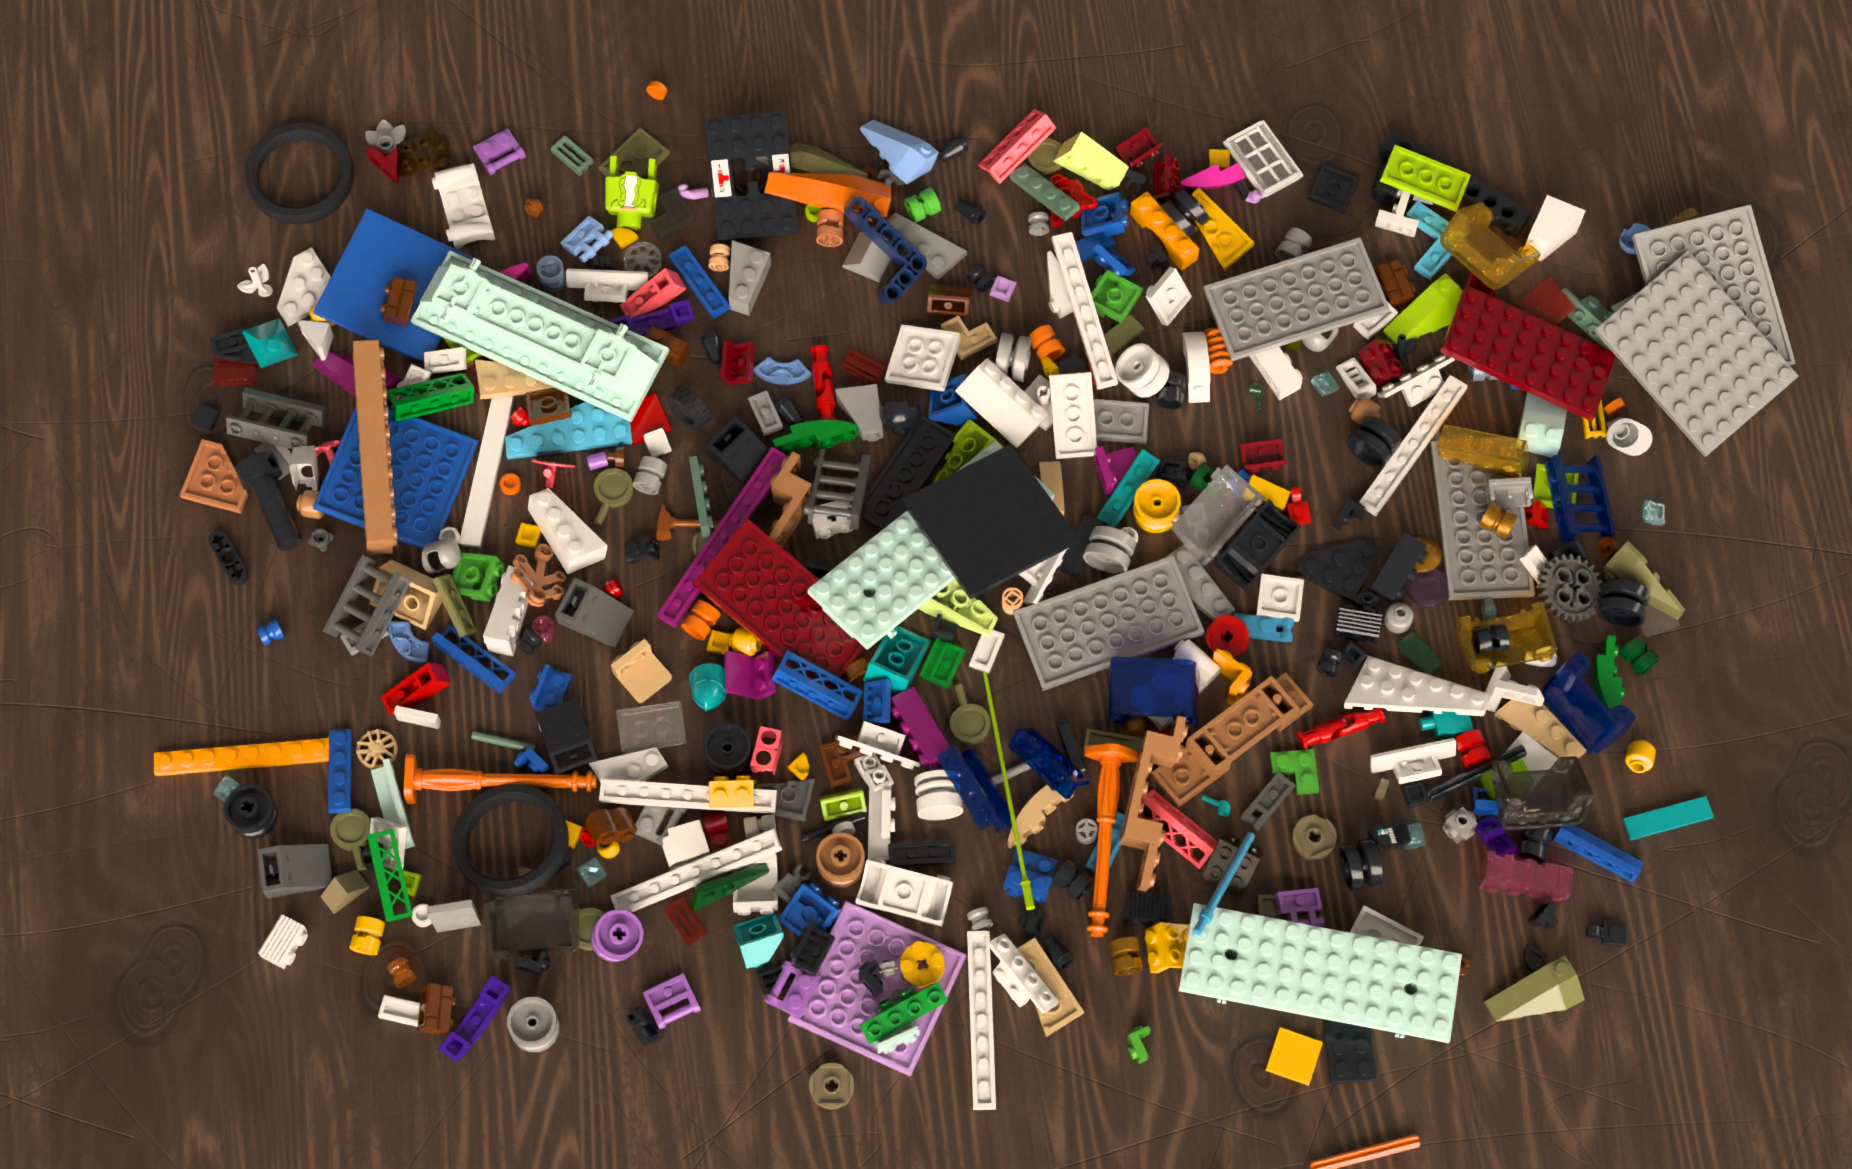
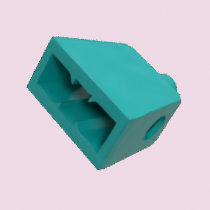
M1428 710V717L1419 718L1421 731L1433 729L1435 739L1437 740L1455 739L1465 732L1474 730L1470 715H1457L1455 712L1442 711V714H1437L1434 711Z

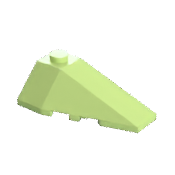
M956 579L918 608L934 617H937L938 613L942 614V620L958 624L979 634H986L987 637L990 636L998 619L980 600H977L975 597L969 599Z

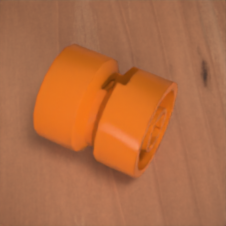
M1050 325L1041 326L1028 336L1031 337L1032 348L1037 349L1036 354L1040 361L1047 356L1052 361H1055L1065 352V348L1060 340L1056 339V334Z
M698 600L691 609L693 614L687 615L681 626L696 639L705 640L711 631L710 626L716 624L721 614L709 603Z

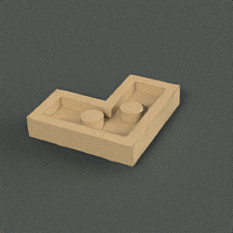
M959 315L941 324V330L960 333L961 340L957 355L961 360L997 342V337L987 322L968 331Z

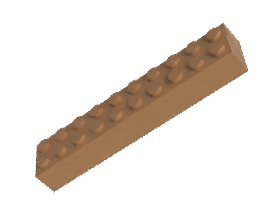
M379 340L353 341V366L366 554H393V546H397V528L395 526L394 487L392 486L391 446H389L390 431L386 402L384 349L379 347Z

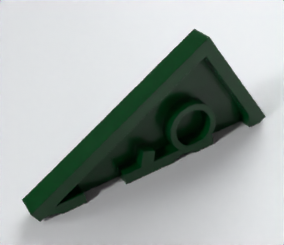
M764 863L696 885L689 904L692 913L768 874L770 870L767 864Z

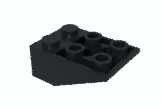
M734 417L706 444L707 455L744 487L769 452L768 448L751 429L737 417Z
M577 698L535 713L556 774L598 760Z

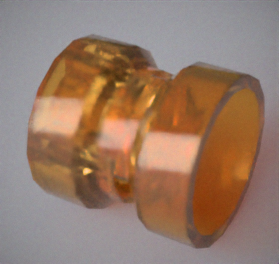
M406 957L398 958L386 967L389 974L395 977L393 981L397 988L407 986L416 979L414 971L409 968V962Z

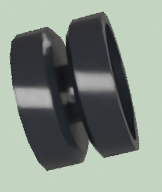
M1180 186L1173 193L1180 204L1177 206L1171 199H1166L1160 207L1191 238L1198 231L1196 225L1191 220L1194 218L1200 225H1205L1211 217L1203 210L1204 207L1200 202Z
M1366 416L1358 424L1357 430L1353 431L1349 436L1346 444L1358 460L1373 468L1381 469L1386 466L1391 455L1397 451L1402 441L1398 433L1389 424L1379 418Z
M1622 579L1608 580L1602 586V599L1598 604L1597 614L1602 620L1618 626L1635 627L1642 625L1645 621V607L1648 604L1650 592L1643 585L1633 581Z
M723 723L711 729L704 739L703 751L708 768L715 775L734 778L742 775L749 768L753 756L752 744L748 733L742 727L733 723Z
M246 784L239 786L229 794L225 801L224 812L226 819L235 832L246 839L264 837L277 824V806L268 792L258 785Z
M1371 837L1359 839L1357 845L1351 841L1339 844L1340 866L1345 883L1350 891L1362 889L1365 882L1370 887L1382 884L1381 860L1375 842Z

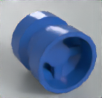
M276 618L270 620L266 626L263 624L256 626L264 646L270 644L272 639L279 640L284 638Z

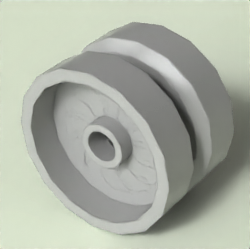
M1003 332L1001 334L995 365L1006 376H1008L1009 369L1012 367L1011 378L1013 381L1024 382L1031 355V337L1020 336L1017 340L1016 348H1014L1013 334Z
M1094 527L1089 538L1090 544L1086 546L1083 554L1085 562L1093 568L1109 574L1119 575L1127 572L1131 560L1129 557L1133 556L1136 548L1135 539L1129 534L1113 527Z
M526 997L519 1000L511 1007L507 1016V1027L513 1041L520 1049L527 1052H541L548 1049L555 1043L559 1035L560 1023L554 1008L542 998Z

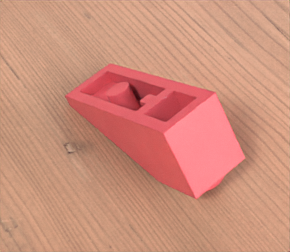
M664 268L619 306L625 316L630 315V318L645 315L671 302L685 291L686 287L678 273Z

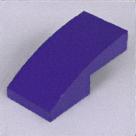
M1494 815L1477 821L1475 829L1497 861L1517 853L1516 846L1507 837L1504 827Z

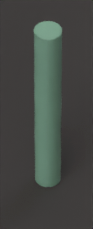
M473 731L471 736L473 740L526 751L530 747L536 752L537 748L535 744Z

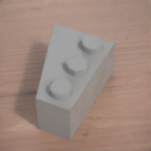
M733 240L729 284L730 310L749 316L771 267V254Z

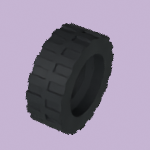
M678 386L666 399L674 415L692 430H700L712 418L705 403L693 391L684 386Z

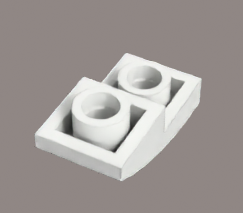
M874 752L872 756L864 755L854 760L857 770L873 792L893 785L894 782L885 765H881Z

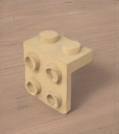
M645 639L641 642H635L627 653L617 656L613 660V664H611L614 676L638 703H643L672 680L671 674L652 653L650 644Z

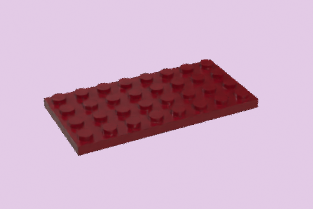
M1465 285L1462 290L1440 352L1591 422L1596 416L1616 356L1606 348L1468 285Z
M748 518L692 584L781 660L788 650L840 678L864 648L826 614L822 607L808 594V589L819 579ZM787 659L785 664L791 669H796V663ZM805 671L808 678L812 680L817 679L815 673ZM830 681L824 682L828 689H831L834 685Z

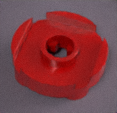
M1233 615L1217 617L1206 632L1207 645L1213 652L1216 649L1225 650L1233 658L1246 652L1250 641L1248 627L1241 619ZM1227 631H1230V634L1233 635V638L1231 639V642L1227 643V640H1224L1223 636L1226 635Z

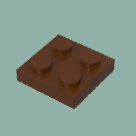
M554 387L525 393L531 426L572 417L568 393Z

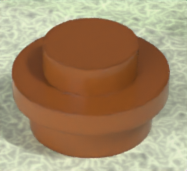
M537 198L525 200L524 208L527 214L534 218L540 216V213L543 211L540 201Z

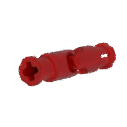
M815 345L810 348V352L813 355L812 372L820 420H837L834 414L836 405L831 365L827 358L828 346Z
M1374 707L1373 710H1359L1335 720L1316 725L1314 729L1305 732L1299 731L1297 732V737L1301 748L1305 750L1308 749V746L1317 743L1323 744L1367 729L1369 725L1377 722L1384 723L1385 716L1382 708Z

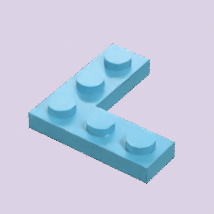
M1417 201L1405 217L1418 220L1417 227L1436 241L1418 261L1414 270L1431 281L1465 241L1467 234Z

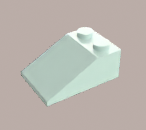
M1527 392L1516 438V449L1556 458L1561 446L1567 410Z

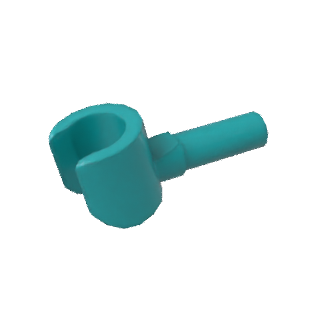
M1203 795V801L1218 807L1217 813L1219 815L1229 816L1231 808L1228 801H1218Z

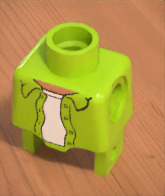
M617 156L610 157L609 177H605V208L609 214L617 216V228L640 230L642 218H652L655 215L659 184L656 181L658 164L656 159L649 158L648 179H642L637 176L636 172H625L622 176L618 177L619 159Z

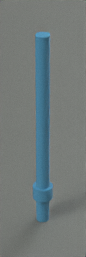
M1248 832L1206 908H1203L1198 915L1199 920L1193 929L1195 935L1200 936L1206 924H1209L1214 917L1213 912L1255 838L1253 833Z

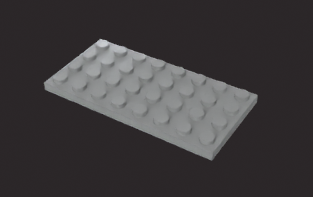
M1360 237L1204 286L1203 289L1231 361L1389 312L1390 309Z
M1515 438L1431 441L1430 447L1448 600L1534 597L1533 577L1519 559L1529 549L1524 507L1502 508V512L1508 510L1518 515L1506 540L1496 536L1495 530L1486 531L1479 527L1488 508L1485 490L1488 480L1520 478Z
M1174 556L1013 611L1014 619L1042 691L1178 644L1181 640L1186 641L1204 634V629Z

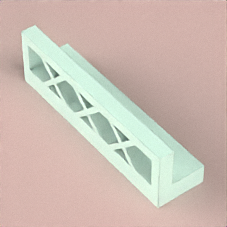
M388 758L383 760V767L373 769L371 773L384 819L407 827L405 849L414 847L415 843L395 771Z

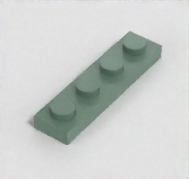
M1021 164L1009 174L1010 180L1065 222L1080 210L1077 202L1027 164Z
M697 456L689 457L700 528L702 538H707L711 536L710 528L714 527L712 516H707L706 512L711 510L709 498L704 499V494L708 492L706 481H701V476H705L703 463L698 464Z

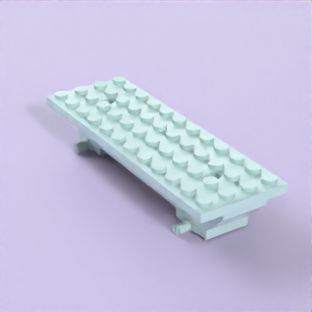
M452 251L448 252L442 265L438 267L411 319L412 324L630 422H632L670 351L668 347L628 330V327L620 323V326L481 265V261L476 260V258L470 260Z
M994 441L960 469L1003 447ZM1035 477L1041 484V486L1044 488L1046 493L1049 495V497L1053 500L1055 494L1047 486H1045L1037 477ZM906 511L808 589V594L852 638H855L866 649H869L886 634L891 639L893 636L895 637L897 631L893 628L955 578L908 511Z
M1194 903L1179 991L1217 998L1218 1003H1221L1222 999V1004H1226V1000L1394 1032L1397 1038L1399 1035L1400 1038H1404V1035H1410L1446 1043L1450 1042L1462 954L1217 907L1213 912L1214 917L1211 922L1206 924L1201 935L1197 936L1193 933V929L1199 920L1198 915L1207 905Z

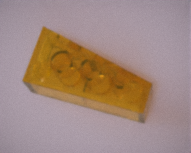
M1445 424L1437 445L1439 456L1444 459L1457 461L1507 478L1525 477L1530 461L1526 440Z

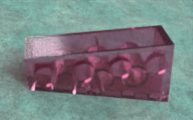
M1490 850L1487 851L1481 862L1479 888L1485 889L1486 892L1497 893L1498 891H1504L1512 896L1527 894L1535 899L1550 897L1553 901L1558 902L1568 900L1572 894L1573 868L1551 863H1543L1540 866L1538 862L1528 858L1517 861L1513 855L1505 854L1504 857L1495 856L1496 852Z

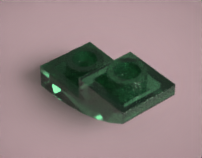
M1413 631L1396 644L1398 650L1422 673L1432 675L1443 666L1442 661Z

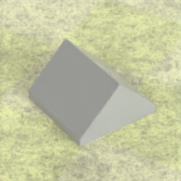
M859 232L842 267L880 282L891 259L863 232Z

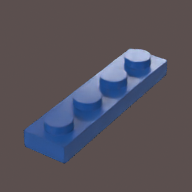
M686 245L668 255L671 263L712 319L730 310L728 302Z
M351 729L329 730V814L352 812Z

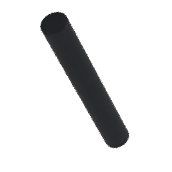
M861 812L804 833L801 837L805 843L832 833V829L839 823L849 821L854 825L866 819L864 813Z

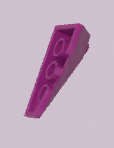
M328 351L325 360L322 361L318 357L312 363L315 369L356 397L353 358ZM385 368L386 390L397 388V384L402 380Z

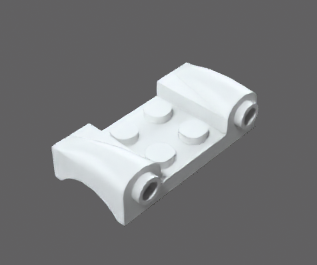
M474 163L435 172V177L431 179L434 189H439L450 228L446 230L449 242H454L455 249L458 250L464 245L477 240H495Z
M1189 639L1186 641L1181 640L1174 648L1176 651L1174 658L1148 684H1137L1130 693L1132 694L1130 705L1147 715L1160 731L1165 729L1220 674L1221 667Z
M873 858V861H866L862 883L855 903L942 927L953 882L946 876L937 875L936 878L886 865V861Z

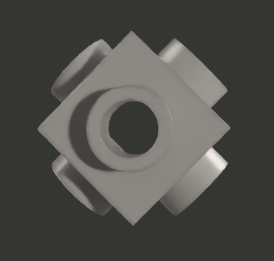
M1462 807L1458 811L1453 809L1445 816L1446 821L1442 828L1447 836L1453 839L1456 844L1463 839L1465 841L1475 834L1474 829L1477 822L1476 817L1471 811H1466Z

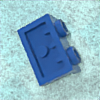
M1097 243L1093 250L1097 253L1094 260L1106 271L1108 269L1129 280L1136 268L1107 243Z
M545 664L544 669H540L538 673V685L536 689H532L529 700L533 709L542 711L562 704L572 681V675L551 669L550 664Z
M882 679L864 683L863 721L877 726L889 723L891 681Z

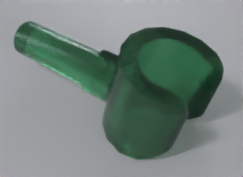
M1251 383L1249 395H1255L1256 413H1261L1260 396L1262 386Z

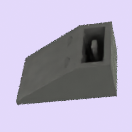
M574 578L555 616L558 624L616 648L634 614V610L595 586Z
M328 844L278 845L257 849L262 892L267 899L324 889L333 880Z

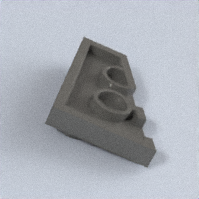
M815 779L799 782L787 781V783L754 784V789L777 790L775 816L806 822Z

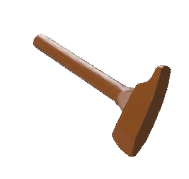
M663 504L658 518L656 540H670L672 538L670 529L700 528L699 519L671 517L670 513L666 511V504ZM712 520L713 525H719L721 520Z

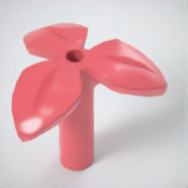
M332 440L320 444L315 448L316 456L318 457L322 452H325L331 465L335 456L334 448H338L341 441Z

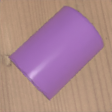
M605 451L586 456L590 470L608 466Z

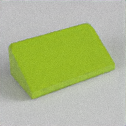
M862 788L819 797L824 821L867 812Z

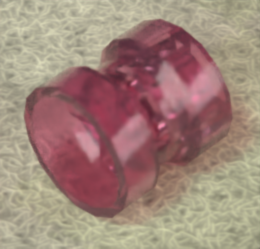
M543 615L533 621L532 629L543 643H548L555 638L556 630L550 617Z

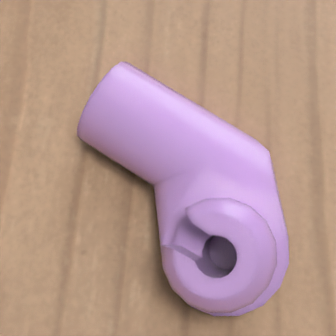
M688 184L678 186V194L681 198L695 200L706 198L709 195L706 187L689 190Z

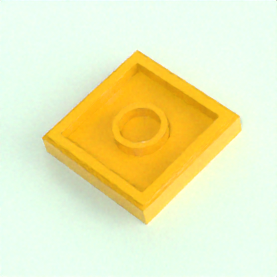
M1280 1027L1266 1071L1309 1086L1323 1042Z

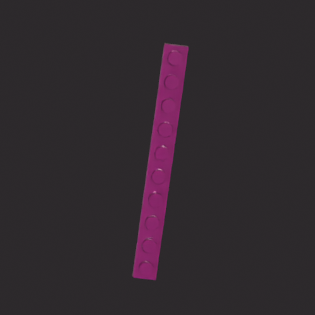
M771 447L657 614V618L674 628L677 627L701 592L692 585L693 582L747 518L750 520L771 489L770 482L775 474H779L782 469V462L786 457H789L788 455Z

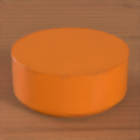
M651 81L646 88L648 94L657 100L664 99L667 94V88L659 81Z
M1620 397L1605 406L1604 411L1607 415H1612L1625 406V402Z
M508 473L501 477L499 484L504 494L515 495L520 491L521 481L516 474Z

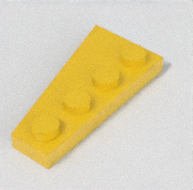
M1198 188L1192 195L1204 207L1203 210L1211 219L1205 225H1200L1195 219L1194 221L1225 272L1255 244L1234 221Z

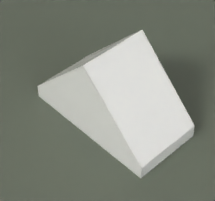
M305 320L299 321L298 324L303 336L322 361L325 360L334 337L330 324Z

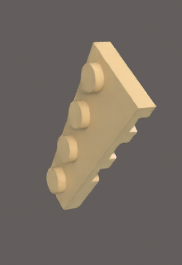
M475 360L480 399L525 395L528 392L552 388L548 384L499 362Z

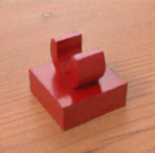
M1541 501L1532 502V508L1525 509L1527 515L1533 514L1532 518L1526 519V524L1529 526L1536 524L1540 529L1548 528V508Z

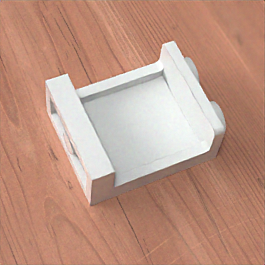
M776 854L769 855L733 870V873L764 863L767 864L770 870L768 874L733 893L734 913L750 915L751 912H760V914L768 915L773 914V911H778V895L772 890L778 882Z

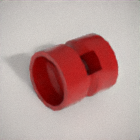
M1471 730L1455 738L1458 751L1463 753L1461 759L1465 769H1472L1492 759L1488 748L1483 746L1485 740L1481 730Z

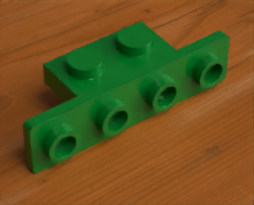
M935 982L920 991L914 988H905L898 993L897 997L881 1001L878 1004L879 1007L874 1009L876 1015L860 1023L859 1026L867 1042L872 1044L948 1002V999L939 982Z

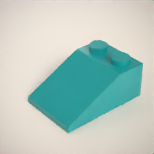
M900 626L893 628L897 631V634L892 639L887 634L885 635L869 662L864 677L866 682L882 679L890 680L891 693L895 695L909 688L931 644V640Z

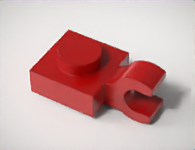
M1291 487V503L1286 505L1288 519L1300 525L1310 524L1311 516L1308 501L1301 502L1300 487Z

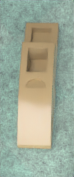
M1071 779L1054 791L1046 785L1024 806L1016 818L1020 845L1027 840V836L1032 833L1037 834L1045 827L1046 817L1044 814L1049 815L1057 808V804L1062 801L1065 803L1074 796L1075 784ZM1013 827L1007 844L1010 849L1016 846Z

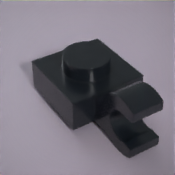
M1603 921L1601 927L1589 925V928H1586V938H1599L1602 940V945L1624 947L1626 945V923Z
M640 1007L632 1009L633 1014L626 1016L627 1022L630 1025H635L632 1029L644 1047L659 1042L664 1037L653 1019H646Z

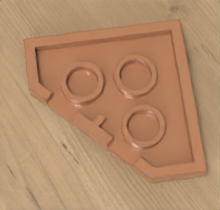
M202 439L181 490V498L241 514L248 497L247 491L243 489L222 444Z

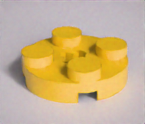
M917 941L906 948L900 959V968L904 979L910 985L918 988H924V986L938 982L943 976L945 969L944 956L941 951L933 944ZM926 960L928 968L919 970L917 962Z

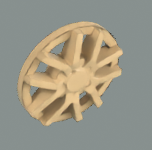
M379 729L367 731L357 742V756L360 762L367 768L377 769L383 767L384 763L376 765L379 758L382 761L385 760L383 758L385 754L391 757V763L397 756V742L387 731ZM377 734V740L373 741L371 735ZM380 734L386 735V737L381 739ZM369 737L370 742H364V740ZM388 740H392V743H389L387 745L384 744ZM361 746L368 747V749L360 750ZM394 747L393 754L388 749ZM361 754H367L364 760L361 757ZM371 757L374 758L372 765L368 763Z

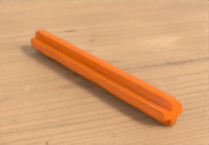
M1414 1134L1314 1160L1309 1163L1310 1169H1336L1417 1148L1420 1145L1418 1135Z

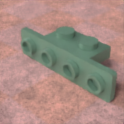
M1567 288L1562 289L1553 303L1601 347L1610 350L1594 330L1612 316L1613 313L1605 309L1599 300L1591 295L1580 301Z

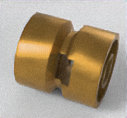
M1491 502L1479 527L1486 531L1495 530L1496 536L1506 540L1518 515L1508 510L1502 512L1500 506Z
M1136 937L1119 938L1109 943L1111 956L1115 958L1112 962L1115 975H1131L1143 970L1141 956L1137 955L1140 950Z

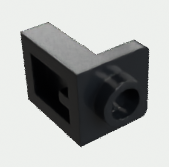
M1162 458L1156 477L1164 481L1175 482L1180 488L1185 489L1187 483L1191 480L1192 471L1185 461Z
M1349 499L1335 517L1332 526L1340 530L1344 524L1347 526L1353 516L1362 521L1367 510L1364 509L1361 503Z
M542 950L538 962L532 956L524 955L521 957L517 955L514 965L517 970L542 977L543 972H547L551 959L548 952Z
M876 959L871 963L869 961L865 962L859 968L860 972L858 973V979L875 998L883 993L882 980L876 974L872 975L878 968Z

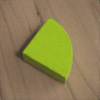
M403 870L407 892L410 896L415 897L422 876L421 874Z

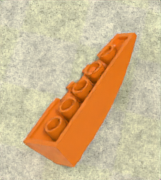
M769 172L764 193L823 209H835L843 214L844 205L855 197H862L885 219L887 218L891 201V185L885 186L884 183L851 174ZM853 204L854 211L858 212L857 205Z

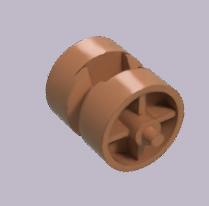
M824 209L818 212L817 243L826 247L841 245L843 243L842 228L844 226V214L835 209Z

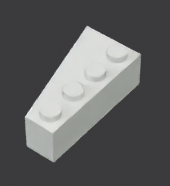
M549 488L529 496L528 511L567 574L605 559L608 545Z
M508 566L507 571L502 575L501 588L496 595L495 604L483 634L484 643H486L489 652L514 656L517 646L515 641L519 638L529 604L525 597V589L520 583H515L510 578L514 569H518L513 566ZM525 573V578H526V579L529 581V583L533 586L532 581L529 579V577H528V576L526 575V573Z

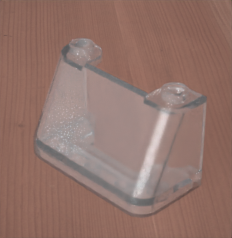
M1227 464L1223 469L1218 467L1210 476L1213 480L1182 515L1178 513L1170 521L1173 525L1170 529L1203 566H1206L1214 558L1234 532L1265 499Z

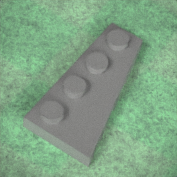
M896 212L887 219L926 258L927 266L925 269L937 280L943 277L967 255L966 250Z
M1185 544L1164 557L1174 556L1192 602L1214 621L1217 617L1231 615L1235 612V608Z

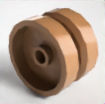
M834 833L823 839L817 848V868L819 875L825 883L833 887L844 888L852 886L860 880L865 870V852L862 844L856 837L848 833Z

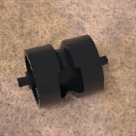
M1069 859L1062 866L1056 865L1054 867L1057 872L1052 882L1059 888L1067 887L1068 895L1077 901L1085 893L1088 896L1091 894L1089 887L1093 883L1094 878L1086 872L1078 873V865Z

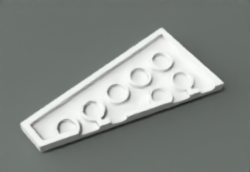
M1368 656L1345 701L1344 708L1352 709V706L1364 707L1365 710H1373V707L1385 708L1387 711L1422 713V710H1431L1437 714H1442V711L1455 712L1457 715L1484 716L1491 702L1492 695Z

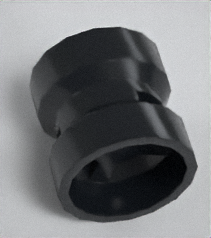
M982 264L974 266L966 276L970 283L976 285L975 287L980 293L987 291L995 281L991 274L986 273V269Z
M1325 648L1322 653L1323 659L1319 661L1316 669L1327 677H1336L1339 670L1338 665L1342 664L1344 655L1335 649Z

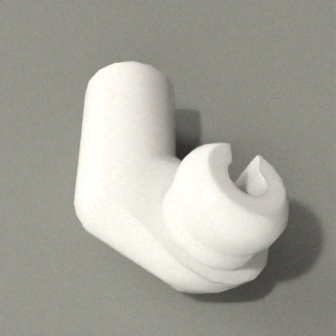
M1548 652L1546 656L1527 653L1525 664L1553 667L1557 663V655L1554 652Z

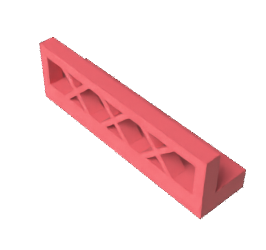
M1033 109L978 164L979 167L989 172L993 179L1000 184L1056 129L1055 125L1045 113Z
M1154 789L1143 797L1141 803H1144V805L1151 809L1152 817L1146 818L1142 814L1139 818L1154 822L1165 820L1169 825L1170 831H1165L1164 841L1198 869H1201L1213 854L1218 841ZM1175 834H1182L1186 838L1187 845L1178 844ZM1192 848H1199L1205 853L1201 861L1194 857Z

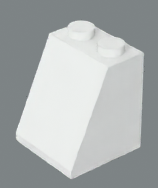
M1547 195L1522 254L1532 260H1544L1577 233L1586 210Z

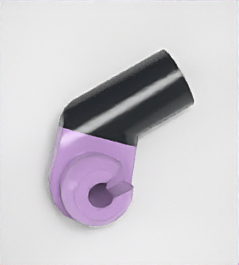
M1243 180L1236 182L1234 185L1243 201L1253 204L1260 202L1263 196L1260 190L1249 191Z

